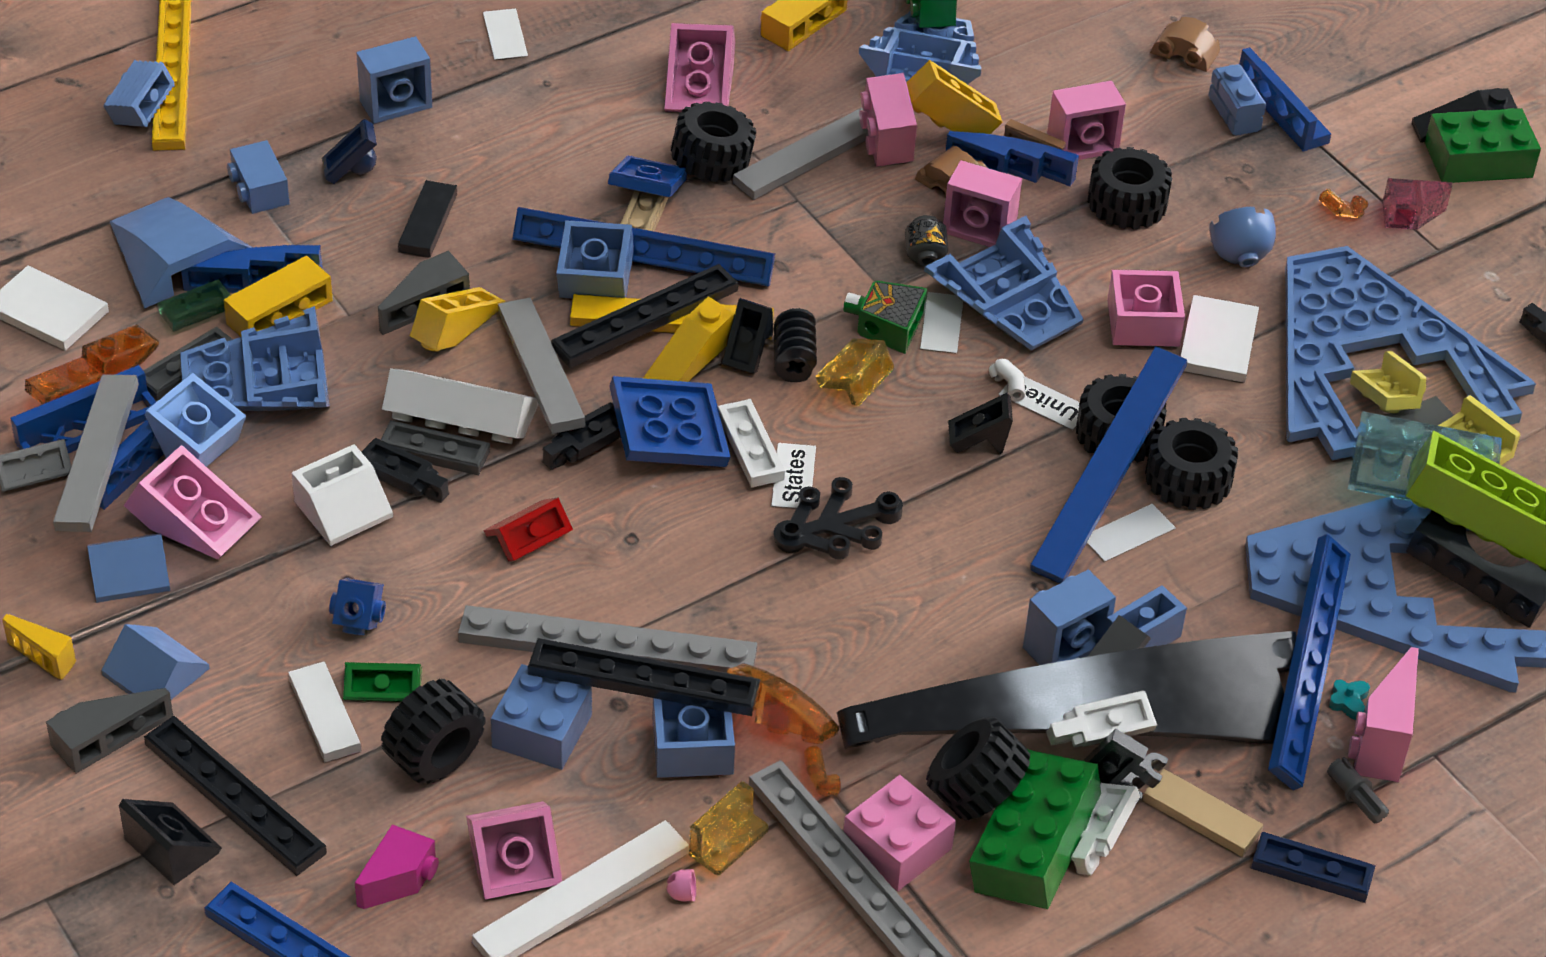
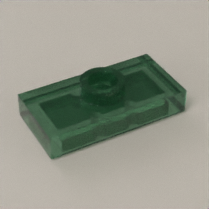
M218 279L157 303L158 312L174 332L225 312L224 299L231 295Z

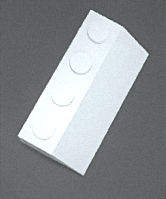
M390 368L382 410L393 412V419L412 422L413 416L426 419L425 426L445 429L446 423L459 426L458 433L479 436V431L492 433L491 440L512 444L513 438L525 437L538 407L536 397L409 370Z

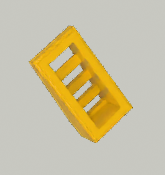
M6 614L2 620L7 643L54 677L63 680L76 663L72 638Z

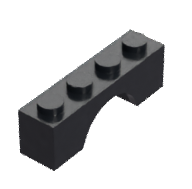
M1433 510L1429 512L1416 528L1406 552L1420 562L1425 563L1528 628H1531L1546 608V571L1531 562L1507 567L1485 560L1470 546L1465 527L1449 523L1442 515Z

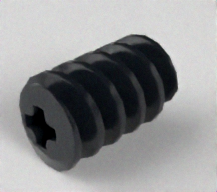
M792 308L783 311L774 321V370L777 376L788 382L808 380L812 370L817 365L816 319L808 310Z

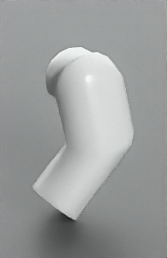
M997 359L995 364L989 367L991 378L995 377V381L1005 379L1008 382V394L1011 396V400H1023L1025 398L1023 372L1009 360Z

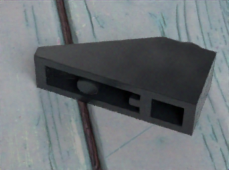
M1508 88L1477 90L1413 117L1411 123L1420 143H1423L1426 139L1431 114L1517 109V106Z

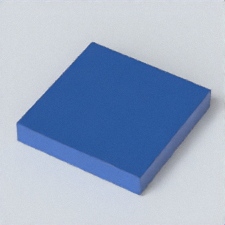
M628 155L609 173L608 184L671 197L687 180V173L685 172V167L679 168L676 165Z

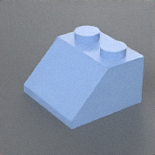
M193 373L145 412V416L166 458L182 445L206 467L238 441L246 418L244 413Z

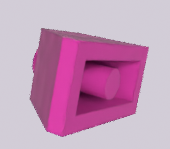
M392 824L355 881L357 907L366 909L417 894L425 881H430L437 871L439 859L436 858L435 840Z

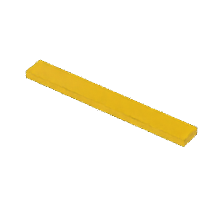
M159 0L156 62L159 63L161 61L164 63L175 85L172 87V91H169V95H166V100H163V104H160V109H157V113H154L152 128L153 151L185 150L192 0Z

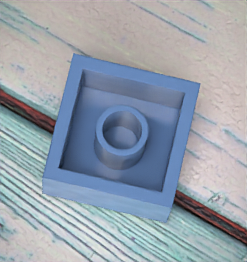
M416 36L356 52L360 102L373 124L432 108L430 57Z
M565 220L556 272L559 298L573 299L574 294L626 298L634 252L632 225Z
M1089 569L1076 576L1067 577L1062 583L1046 591H1039L1029 601L1023 648L1039 665L1087 657L1104 635L1107 617L1114 612L1116 597Z
M521 664L491 717L492 747L562 770L592 716V687L528 675V666Z
M653 698L652 720L657 778L734 774L735 741L732 713Z

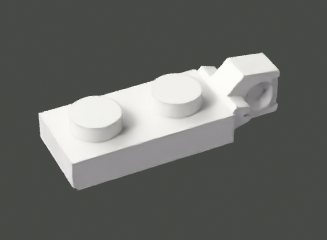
M1143 690L1075 706L1072 711L1064 713L1063 721L1051 723L1046 733L1051 746L1072 741L1073 747H1086L1101 743L1115 729L1133 736L1154 731L1157 723L1146 692Z
M1107 783L1100 784L1101 795L1091 814L1087 828L1082 832L1081 840L1071 856L1076 866L1077 874L1091 876L1099 865L1100 856L1106 857L1109 851L1112 850L1140 798L1137 787Z

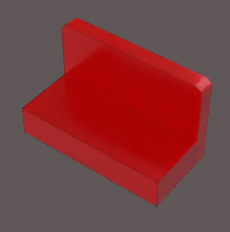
M559 497L541 500L483 531L486 537L497 536L509 562L515 561L572 531L573 528Z

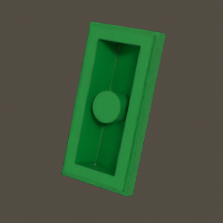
M345 662L343 700L402 702L407 695L421 686L422 666L421 664Z

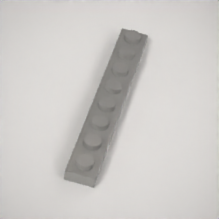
M468 605L465 606L458 632L459 643L533 652L537 638L746 677H753L757 655V642Z
M782 760L749 776V787L895 957H953Z

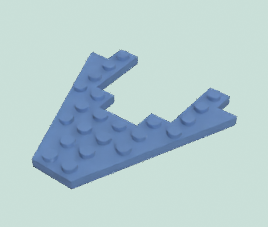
M1344 246L1287 257L1285 266L1286 439L1288 442L1318 437L1331 460L1364 454L1366 444L1329 382L1351 378L1355 367L1346 353L1396 343L1401 344L1413 365L1445 360L1467 396L1471 395L1508 424L1520 423L1522 412L1513 398L1533 394L1535 382L1350 247Z
M1398 492L1390 497L1247 536L1245 551L1250 599L1301 617L1317 540L1319 537L1328 534L1351 554L1336 630L1406 654L1411 647L1419 648L1418 659L1508 692L1517 691L1519 680L1516 666L1546 668V631L1437 625L1433 598L1397 596L1391 553H1407V547L1416 528L1431 511L1429 508L1424 509L1415 505L1410 498L1405 496L1406 492Z

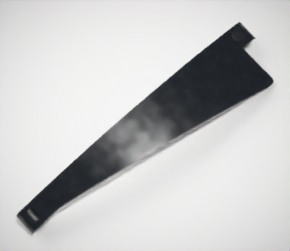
M1295 631L1213 638L1048 663L943 684L846 707L837 712V718L844 749L864 746L872 742L879 743L898 735L955 734L973 721L991 716L999 719L1011 733H1046L1051 723L1063 721L1064 713L1072 711L1075 706L1144 690L1157 727L1154 731L1137 734L1139 736L1274 744L1284 698V690L1279 673L1289 672L1297 634Z

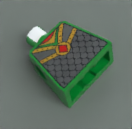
M875 281L872 283L866 297L849 292L844 302L843 311L859 316L857 332L860 336L906 354L925 314L927 288Z

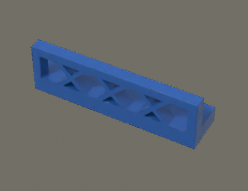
M1250 47L1242 49L1239 65L1243 67L1265 101V110L1302 151H1307L1329 144L1331 133Z
M139 365L115 374L137 375L139 385L133 404L143 401L147 406L139 411L130 410L124 430L147 420L145 416L146 410L156 403L155 399L148 392L145 372ZM100 381L11 417L14 440L19 449L29 448L39 443H49L64 439L68 454L76 451L82 435L75 438L65 437L64 435L73 429L84 431Z
M148 420L142 423L119 445L100 508L105 510L164 455Z

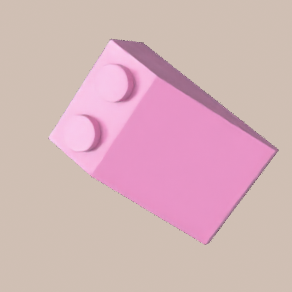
M671 23L665 112H682L686 106L691 107V104H702L703 102H717L725 106L729 105L735 55L733 26Z
M182 445L138 483L124 504V507L150 530L161 533L163 536L215 559H220L262 518L260 514Z
M1411 647L1369 696L1365 712L1358 711L1354 734L1358 736H1351L1348 758L1354 759V769L1361 776L1399 782L1413 735L1419 648Z

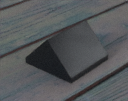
M122 799L119 804L124 839L173 885L214 858L222 849L217 842L173 802Z

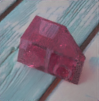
M1388 178L1382 200L1385 228L1418 230L1445 212L1452 190V182Z

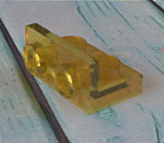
M853 338L815 377L820 388L836 389L838 391L846 390L853 406H860L894 370V364L884 340Z
M744 781L737 784L690 826L689 856L715 875H721L768 832V824L753 814L754 789Z

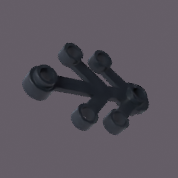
M838 477L831 483V496L819 519L806 523L811 510H815L820 505V491L815 487H804L799 492V505L791 520L778 523L774 528L773 538L778 548L786 553L799 552L805 546L827 553L834 559H844L849 555L850 541L859 543L864 548L870 550L877 549L882 544L883 532L879 527L869 525L859 529L849 525L871 518H876V520L884 524L896 523L902 517V500L896 493L887 491L881 493L876 498L875 503L839 513L845 500L852 496L853 484L848 478ZM827 533L833 536L828 540L817 535Z

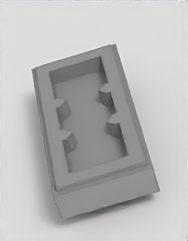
M61 439L0 455V487L2 492L69 475L72 466L65 440Z

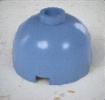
M1255 207L1236 208L1220 214L1219 222L1215 225L1213 221L1209 224L1214 250L1223 260L1239 264L1241 267H1251L1256 265L1259 260L1263 259L1273 249L1276 227L1274 216L1268 209L1264 208L1265 214L1256 213Z

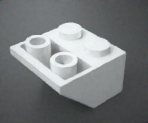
M355 444L292 472L295 503L330 546L393 517V511L373 465Z

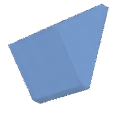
M161 533L87 545L96 603L170 591Z
M125 624L101 672L105 678L128 694L166 688L170 692L172 700L210 668L207 662L157 627Z

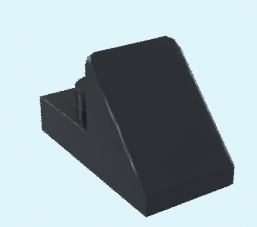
M742 298L738 300L722 364L753 374L758 371L765 340L773 336V312L771 307Z
M1005 393L948 420L949 443L953 450L959 453L987 439L1002 454L1013 422L1011 396Z

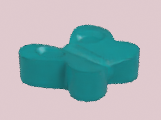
M1341 679L1336 680L1333 685V694L1330 698L1329 708L1333 711H1343L1348 717L1356 720L1358 711L1365 712V705L1362 700L1367 698L1370 685L1365 681L1346 683Z

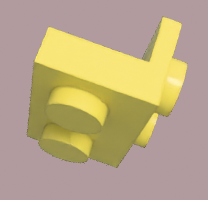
M1386 351L1381 369L1352 371L1350 384L1362 392L1364 397L1375 402L1382 411L1398 413L1404 409H1420L1423 394L1426 391V376L1393 351Z
M1471 395L1464 398L1459 413L1436 428V432L1499 465H1503L1514 457L1520 438L1519 431Z

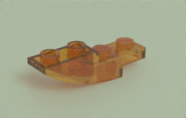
M138 324L83 345L82 357L25 379V391L43 405L100 381L102 375H115L137 365L140 366L159 347V340Z
M745 663L727 670V673L760 679V689L754 710H756L754 723L767 726L769 732L776 734L794 733L801 735V740L812 744H822L825 740L839 733L837 723L819 704L784 679Z

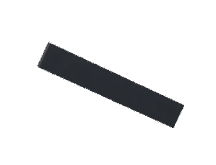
M717 264L551 340V344L562 361L569 368H572L690 314L708 296L718 301L737 292L738 282L720 264Z
M537 638L528 664V675L747 716H752L760 689V679L541 638Z
M172 716L144 736L145 745L296 876L327 854L326 845L177 717Z

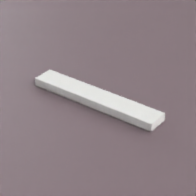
M665 820L472 935V943L484 957H518L689 854V844Z

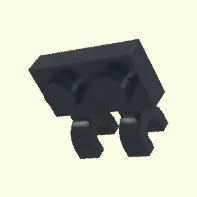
M1115 729L1083 761L1098 764L1100 784L1134 785L1140 789L1145 784L1154 788L1161 782L1162 775L1153 769L1160 771L1167 764L1168 758L1159 753L1146 755L1148 751L1146 746L1134 740L1131 736ZM1139 791L1140 798L1138 802L1142 799L1143 793L1141 791Z

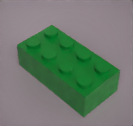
M1028 750L1030 753V763L1024 777L1010 796L995 808L969 863L975 893L1049 909L1072 860L1071 856L1081 840L1080 836L1086 830L1091 814L1101 795L1098 764Z

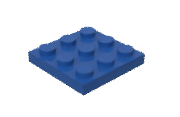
M612 377L609 387L626 460L727 467L731 457L711 383Z

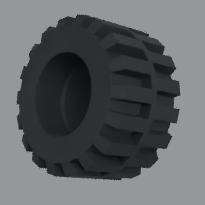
M717 102L691 104V107L686 106L682 113H679L671 145V156L673 160L677 161L676 165L679 168H686L685 172L689 175H695L702 180L708 179L711 182H717L718 180L723 182L730 181L733 178V174L749 166L756 138V128L753 127L754 123L751 119L746 118L743 112L737 111L732 106H725Z
M1127 147V149L1114 148L1113 152L1106 151L1102 153V157L1096 158L1092 166L1087 198L1088 203H1090L1089 208L1092 212L1096 213L1098 219L1106 220V224L1111 226L1117 225L1123 229H1126V227L1140 229V226H1152V222L1158 223L1167 212L1172 183L1171 169L1167 168L1168 164L1164 160H1159L1158 155L1147 153V150L1144 149L1136 150L1134 147Z
M1119 374V376L1105 375L1104 379L1097 378L1092 381V385H1087L1084 388L1080 397L1076 434H1078L1077 439L1079 443L1084 444L1085 451L1095 453L1138 377H1126V374ZM1166 403L1133 461L1138 463L1144 461L1145 456L1148 457L1153 434H1156V430L1160 426H1164L1167 412Z
M1179 418V422L1174 420L1166 422V426H1160L1156 430V434H1153L1151 438L1145 470L1147 485L1151 486V491L1154 495H1161L1160 500L1165 503L1172 502L1174 503L1173 506L1177 508L1185 506L1188 507V510H1196L1197 507L1206 509L1211 507V503L1216 505L1221 503L1223 497H1227L1232 488L1238 459V448L1235 447L1233 437H1228V432L1223 428L1218 429L1215 423L1210 421L1205 423L1199 418H1194V420Z
M432 680L416 688L394 709L384 726L385 730L381 736V741L383 742L381 746L385 753L414 781L420 784L425 782L427 784L434 783L436 780H441L455 771L466 761L483 735L485 729L483 726L486 723V718L483 716L484 712L450 680Z
M993 716L989 718L983 717L960 729L942 746L929 767L926 776L927 786L960 819H976L996 808L1016 789L1028 769L1030 753L999 719Z

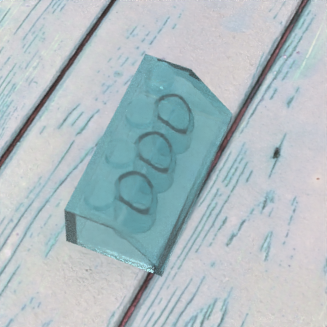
M1362 411L1354 442L1347 489L1411 501L1405 495L1412 462L1433 430L1497 464L1500 463L1502 438Z

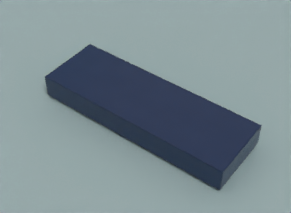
M1262 832L1251 869L1366 903L1376 865Z

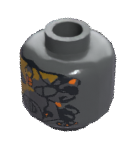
M930 215L915 218L905 229L907 256L922 266H927L945 257L948 253L946 225Z

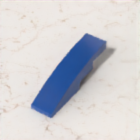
M950 131L947 134L946 150L952 146H957L976 161H982L989 169L1006 174L1009 173L1037 183L1040 177L1043 176L1071 186L1076 179L1079 159L1077 154L1049 145L1013 137Z
M280 245L226 251L182 270L184 291L236 293L306 255L322 268L321 245Z

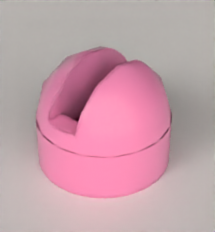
M686 869L672 873L667 880L668 894L677 901H695L696 877L694 870Z

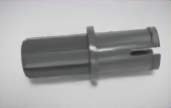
M1342 757V760L1338 758L1331 763L1327 773L1345 792V799L1349 803H1356L1373 823H1379L1388 816L1389 809L1371 790V781L1368 778H1362L1347 758Z

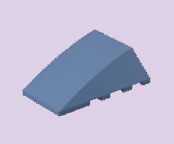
M909 11L895 21L894 27L884 29L882 37L874 36L870 39V45L863 44L859 47V55L876 77L904 73L907 82L929 60L966 84L981 76V65H978L979 56L976 54V42H973L974 33L970 20L956 18V26L920 28L916 18L911 17Z
M169 197L110 221V226L121 252H123L125 263L132 274L134 285L140 294L144 309L174 296L172 274L226 251L253 248L183 203Z
M1027 216L1002 227L995 245L960 263L949 254L925 266L924 271L956 294L1004 333L1030 350L1083 323L1084 319L1067 288L1059 283L1056 277L1057 270L1053 263H1048L1042 250L1044 247L1041 241L1032 234L1030 230L1031 223Z
M315 306L303 310V316L289 320L288 316L273 320L274 326L256 332L254 327L241 331V337L227 342L225 338H221L180 352L182 381L192 373L195 374L239 410L277 411L330 407L325 361Z

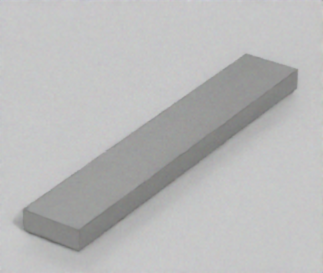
M863 108L733 174V184L754 200L866 141V136H869L868 130L861 128L859 111L863 110Z
M531 297L499 303L498 312L551 434L585 427V416Z
M102 375L53 520L55 531L92 532L138 389L137 375Z

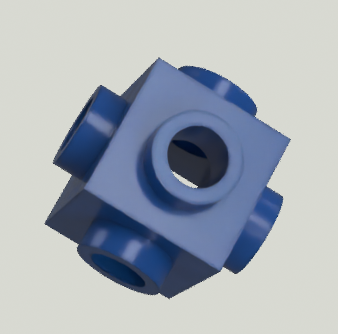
M351 578L340 579L337 593L334 592L332 594L329 605V613L333 614L332 624L342 625V632L356 635H365V630L377 628L378 622L381 623L383 621L386 609V602L381 600L384 584Z

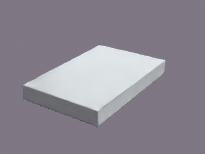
M29 265L0 289V320L64 351L109 312L107 302Z
M1193 295L1180 356L1187 359V366L1184 371L1245 383L1259 307Z

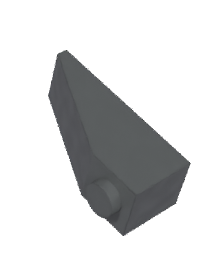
M449 250L420 262L378 306L380 333L385 335L413 323L421 299L470 289L469 273Z
M166 688L79 702L46 721L50 745L77 774L171 718L173 710L170 692Z

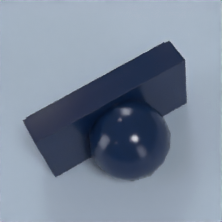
M366 119L362 120L322 157L326 180L335 184L349 170L356 174H366L373 170L377 160L373 149L377 145L373 123Z

